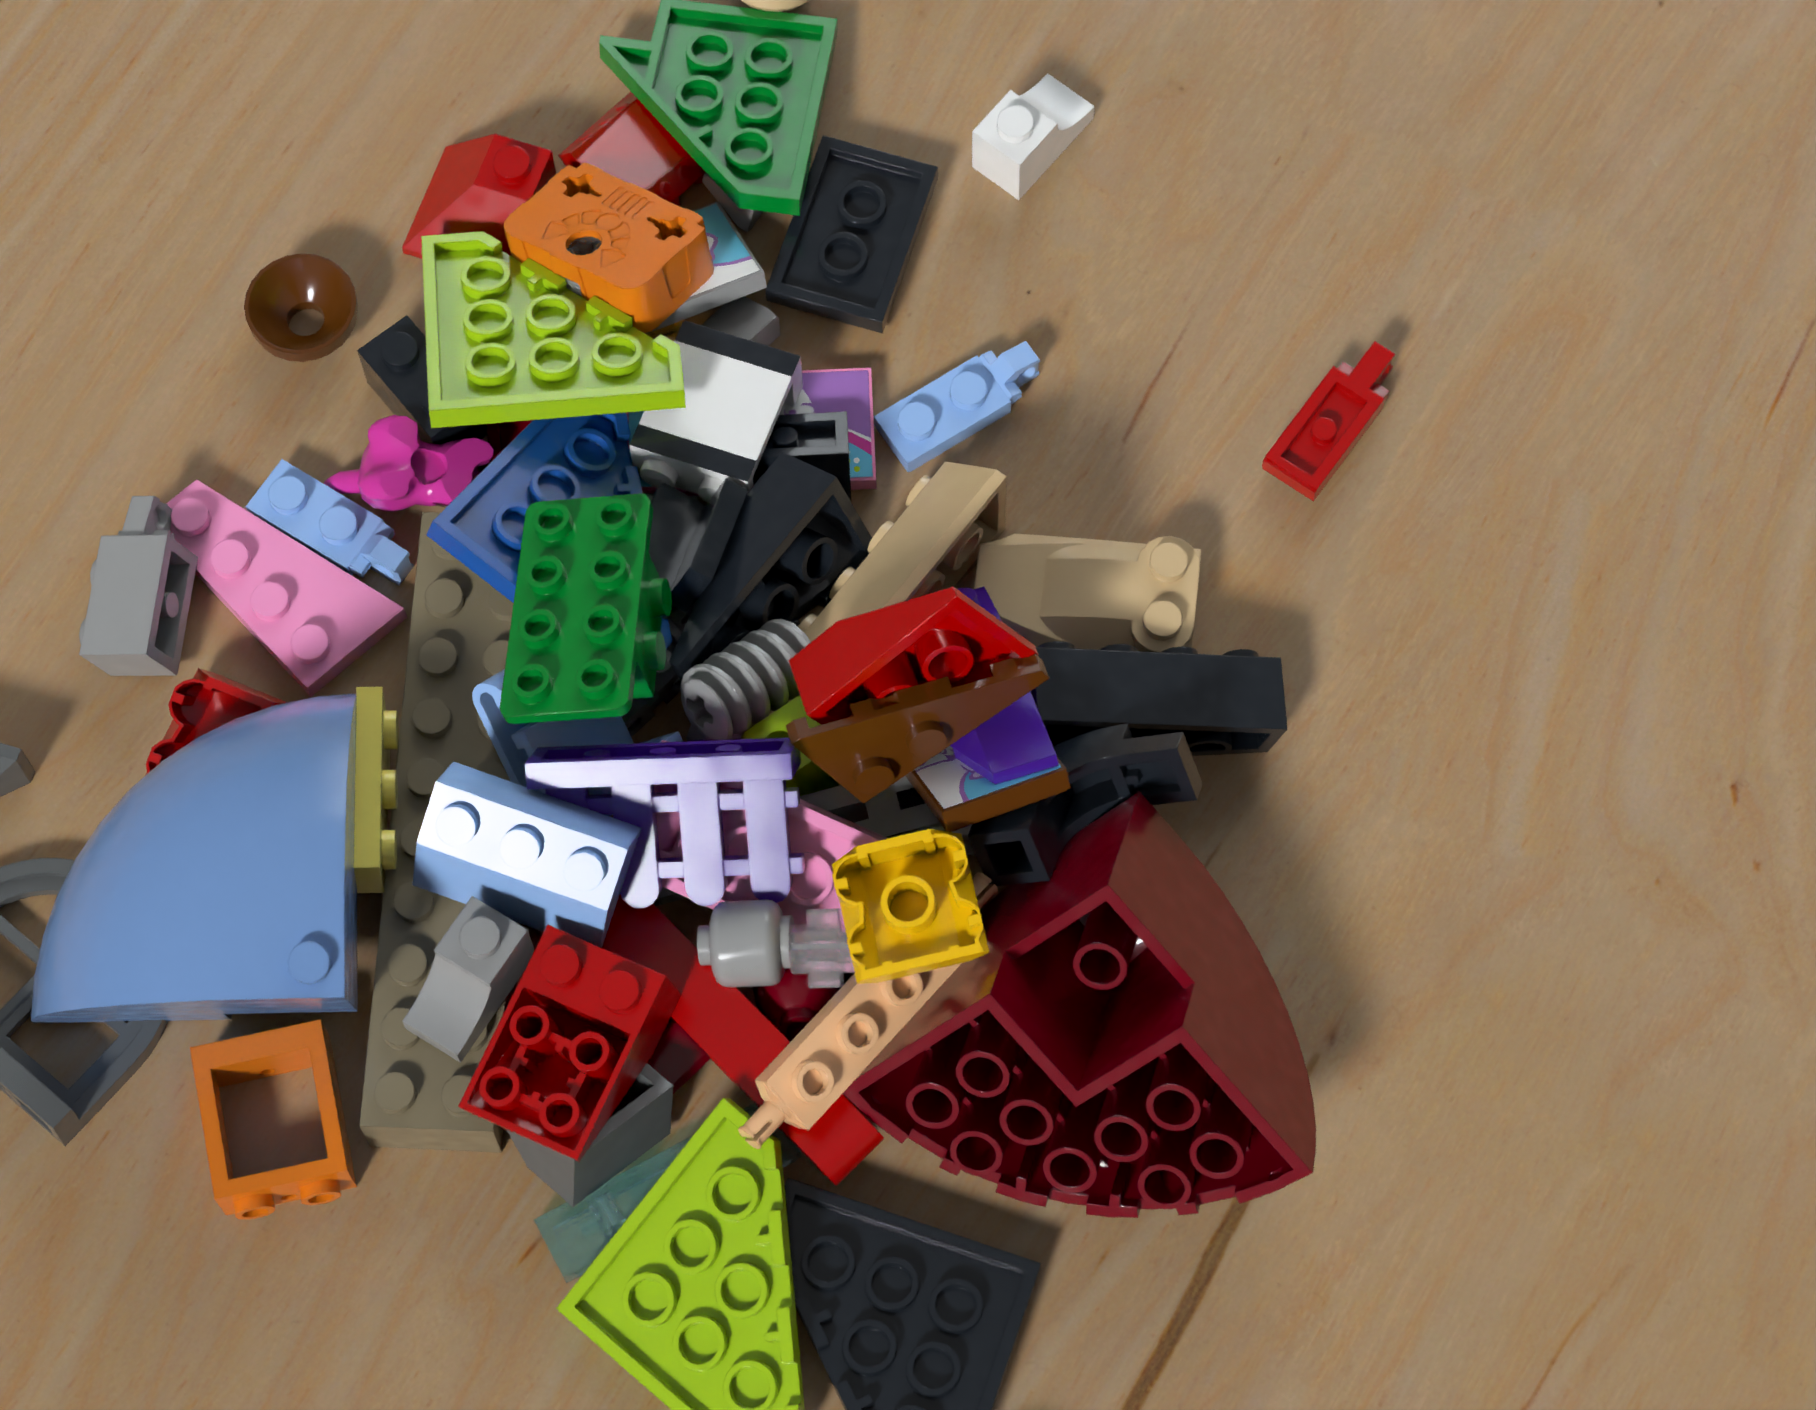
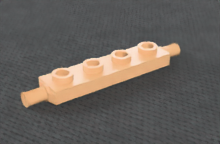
M977 872L972 880L980 910L998 892L995 884H989L992 881L989 877ZM962 963L879 983L857 984L854 974L755 1079L764 1103L743 1126L738 1128L739 1134L742 1137H747L745 1141L751 1146L760 1149L762 1144L783 1122L796 1128L809 1130Z

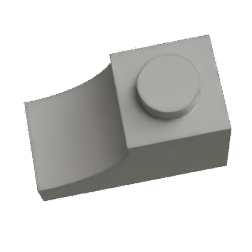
M471 896L434 949L435 958L429 975L414 1004L402 1021L408 1031L460 1063L521 977L534 953L528 929Z

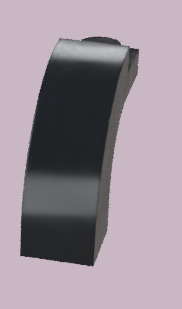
M1128 724L1111 726L1079 735L1053 746L1057 758L1067 769L1070 789L972 824L968 833V839L983 874L992 880L989 884L1006 886L1050 881L1059 856L1068 841L1085 826L1094 822L1139 791L1151 805L1198 800L1203 783L1183 732L1133 738Z

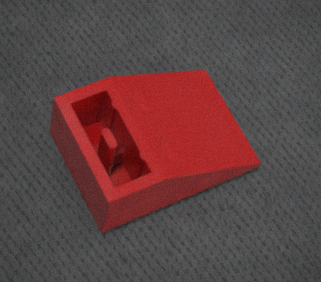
M547 924L458 1107L580 1162L653 1055L681 993L667 976Z

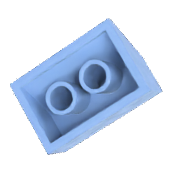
M453 761L434 785L416 843L413 886L464 904L473 896L517 923L543 932L548 924L602 948L641 828L539 791L527 790L525 786Z

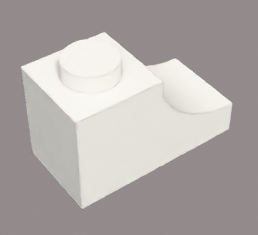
M1048 73L1034 87L1020 96L1010 90L972 131V167L1017 200H1020L1094 118V106Z

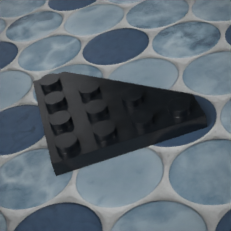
M787 1178L784 1187L795 1307L844 1410H993L1041 1270V1263Z

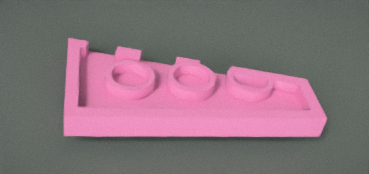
M197 479L166 503L172 509L170 531L175 535L174 540L198 557L195 574L310 697L407 618L405 609Z

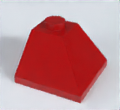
M491 134L446 146L402 246L403 253L422 259L421 236L483 231L501 241L502 251L511 256L504 230V222L521 204L527 202L557 174L552 150L499 134Z

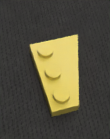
M356 687L354 873L357 893H383L385 869H396L397 866L396 830H387L388 809H397L398 803L397 770H390V749H398L397 710H386L383 687Z

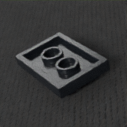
M823 135L808 174L800 216L793 215L767 284L766 300L883 334L938 180V167Z

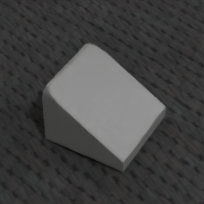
M745 296L724 304L702 324V326L767 346L780 336L779 317L768 308Z

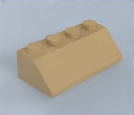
M947 461L932 478L924 475L910 491L906 500L907 509L895 523L886 521L876 531L868 546L869 555L856 570L849 567L838 577L829 594V598L832 600L818 617L814 614L808 615L798 627L812 642L839 620L950 587L957 588L977 564L980 543L995 541L1006 527L1007 476L997 469Z

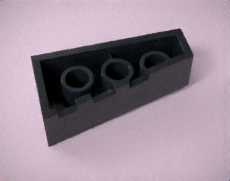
M1064 641L1047 642L1036 647L1038 656L1043 660L1049 679L1030 692L1053 746L1088 732L1128 724L1133 738L1183 732L1192 756L1268 752L1287 731L1280 657H1259L1256 651L1249 649L1232 650L1223 655L1198 654V651L1191 647H1172L1162 652H1140L1134 646L1128 644H1112L1100 650L1075 649L1073 644Z

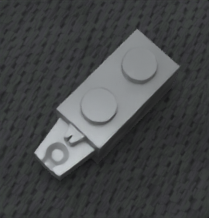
M132 496L123 530L119 531L117 535L101 536L97 559L91 567L90 580L92 587L86 618L83 620L79 632L81 644L79 655L110 676H177L198 557L174 540L175 535L170 531L172 509L167 504L162 503L156 496Z

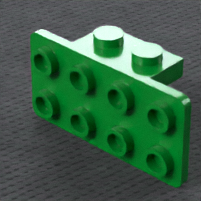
M640 493L540 501L531 504L527 508L500 701V711L508 723L521 724L620 717L629 712L632 706V699L654 697L656 671L664 670L666 664V646L663 634L661 633L662 617L670 616L672 596L668 579L659 577L649 554L653 506L647 495Z

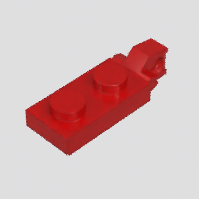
M1374 341L1355 368L1344 361L1338 368L1333 366L1263 459L1262 469L1314 502L1382 411L1384 402L1390 390L1382 386V383L1393 369L1391 362L1395 357V353Z

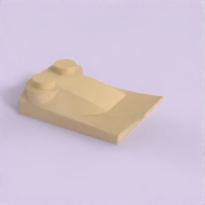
M1012 534L995 541L980 543L974 589L985 586L999 613L1001 621L1034 644L1035 647L1047 642L1064 641L1073 644L1075 649L1100 650L1112 644L1132 645L1140 652H1162L1172 647L1192 648L1201 549H1194L1185 540L1173 536L1158 537L1147 544Z

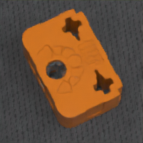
M582 163L578 168L568 165L561 169L543 188L513 211L504 222V230L512 257L522 263L530 258L553 273L565 278L567 289L584 299L589 300L596 296L632 317L633 327L643 333L651 332L661 325L694 292L707 282L714 272L713 259L710 254L702 216L687 208L684 209L664 200L633 183H628L588 163Z

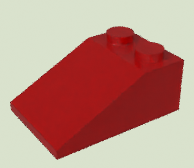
M950 587L839 620L789 660L807 716L823 725L849 717L851 714L849 704L870 698H886L895 691L947 676L952 688L992 677L989 664L1011 658H1026L1039 654L1034 644L958 589Z

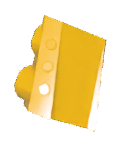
M926 829L858 845L832 864V877L841 906L848 948L857 984L888 981L968 962L990 953L961 833Z

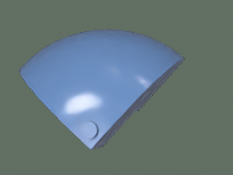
M356 693L317 696L278 704L234 719L196 738L160 762L127 791L103 818L76 857L56 897L43 934L36 966L31 1022L232 1020V1014L358 1011L357 884L354 873Z

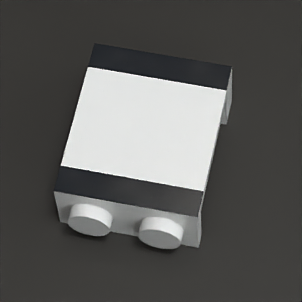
M683 320L674 342L680 345L686 408L643 412L629 444L632 465L637 466L639 476L649 485L658 488L661 483H666L672 487L698 494L705 502L710 500L726 478L748 489L749 492L754 486V473L783 404L795 407L803 388L801 356Z

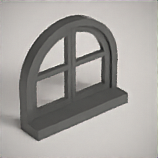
M37 858L0 867V908L9 903L32 896L58 895L75 860ZM0 915V934L37 965L40 948ZM33 976L0 1010V1090L61 1144L66 1146L143 1065L158 1044L168 1021L144 1020L128 1021V1023L124 1021H104L103 1023L119 1036L87 1071L67 1089L10 1039L31 1016Z

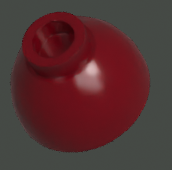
M796 954L795 967L793 969H785V973L777 985L753 987V993L759 1011L791 1042L841 989L845 982L841 971L834 964L814 955Z

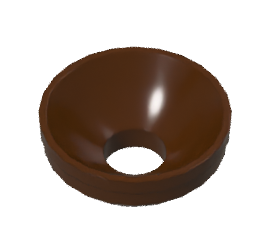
M300 253L284 256L272 261L261 269L251 281L244 303L247 324L259 344L278 358L297 362L320 359L341 347L353 331L358 312L356 291L348 274L330 259L315 254ZM314 309L324 316V323L316 333L300 336L289 329L291 318L299 311Z

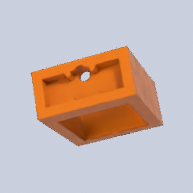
M321 1019L190 1047L214 1199L226 1216L235 1214L237 1219L242 1220L261 1218L272 1214L277 1204L300 1199L304 1205L325 1204L340 1198L341 1190L357 1187L331 1039ZM312 1068L328 1158L234 1178L219 1087Z

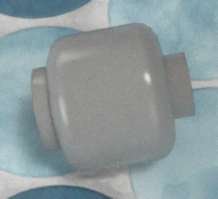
M772 900L720 902L712 912L710 925H700L698 927L697 952L700 965H711L716 981L724 987L777 985L781 981L785 969H793L795 967L797 948L793 916H783L780 906Z

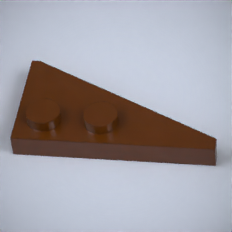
M1036 654L1026 658H1011L989 664L992 677L952 688L947 676L895 691L886 698H870L849 704L851 714L844 719L809 728L806 717L788 723L786 729L791 744L864 804L1049 679V675L1043 660Z

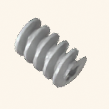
M784 619L770 620L757 631L748 633L740 642H733L721 653H715L710 656L703 664L690 668L684 674L680 685L681 701L688 720L702 739L705 741L730 740L732 734H742L750 727L751 722L759 723L769 715L770 711H777L787 704L788 700H793L799 696L800 693L789 660L811 643L807 635L792 622Z

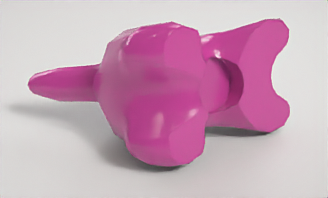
M391 415L377 420L368 428L369 443L362 455L360 469L340 471L326 479L324 484L340 494L361 493L362 499L373 508L390 512L404 510L414 505L447 507L482 472L478 467L492 460L494 449L490 443L479 438L460 439L443 444L426 443L420 440L417 422L407 416Z

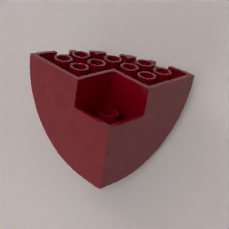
M1140 791L1076 833L1063 848L1050 881L1008 885L980 910L990 953L961 963L843 1092L871 1121L901 1144L909 1138L942 1159L939 1166L941 1169L956 1176L962 1170L965 1173L997 1183L996 1193L1025 1203L1046 1207L1048 1199L1068 1204L1086 1206V1215L1138 1218L1140 1209L1175 1208L1177 1209L1178 1216L1197 1214L1201 1204L1236 1197L1239 1204L1278 1191L1312 1174L1314 1169L1316 1121L1308 1072L1297 1035L1277 985L1252 937L1223 891L1195 854Z

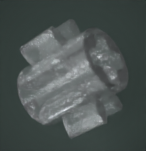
M838 908L807 909V924H791L789 960L791 973L793 975L808 974L809 988H840L844 985V973H855L848 948L845 925L842 923V911Z

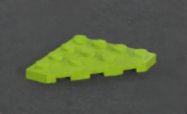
M483 231L421 236L428 405L431 428L686 408L679 344L661 334L654 339L633 327L632 317L596 296L589 300L584 299L567 289L565 278L553 273L532 259L528 258L523 263L502 251L501 241Z
M723 1098L556 1309L671 1410H805L781 1143L774 1135H771L762 1144L760 1149H756L745 1141L747 1137H742L738 1132V1128L743 1126L751 1116L730 1098Z

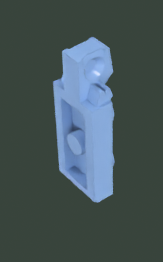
M1027 341L1001 353L998 358L992 350L981 354L980 357L976 355L875 415L874 426L905 470L911 472L1011 412V405L1022 397V391L1019 387L1039 376L1038 367L1040 359Z
M283 459L280 460L246 505L247 511L350 575L356 574L363 578L367 571L372 569L400 586L414 567L409 559L410 553L391 541L395 535L394 529L384 523L382 518Z

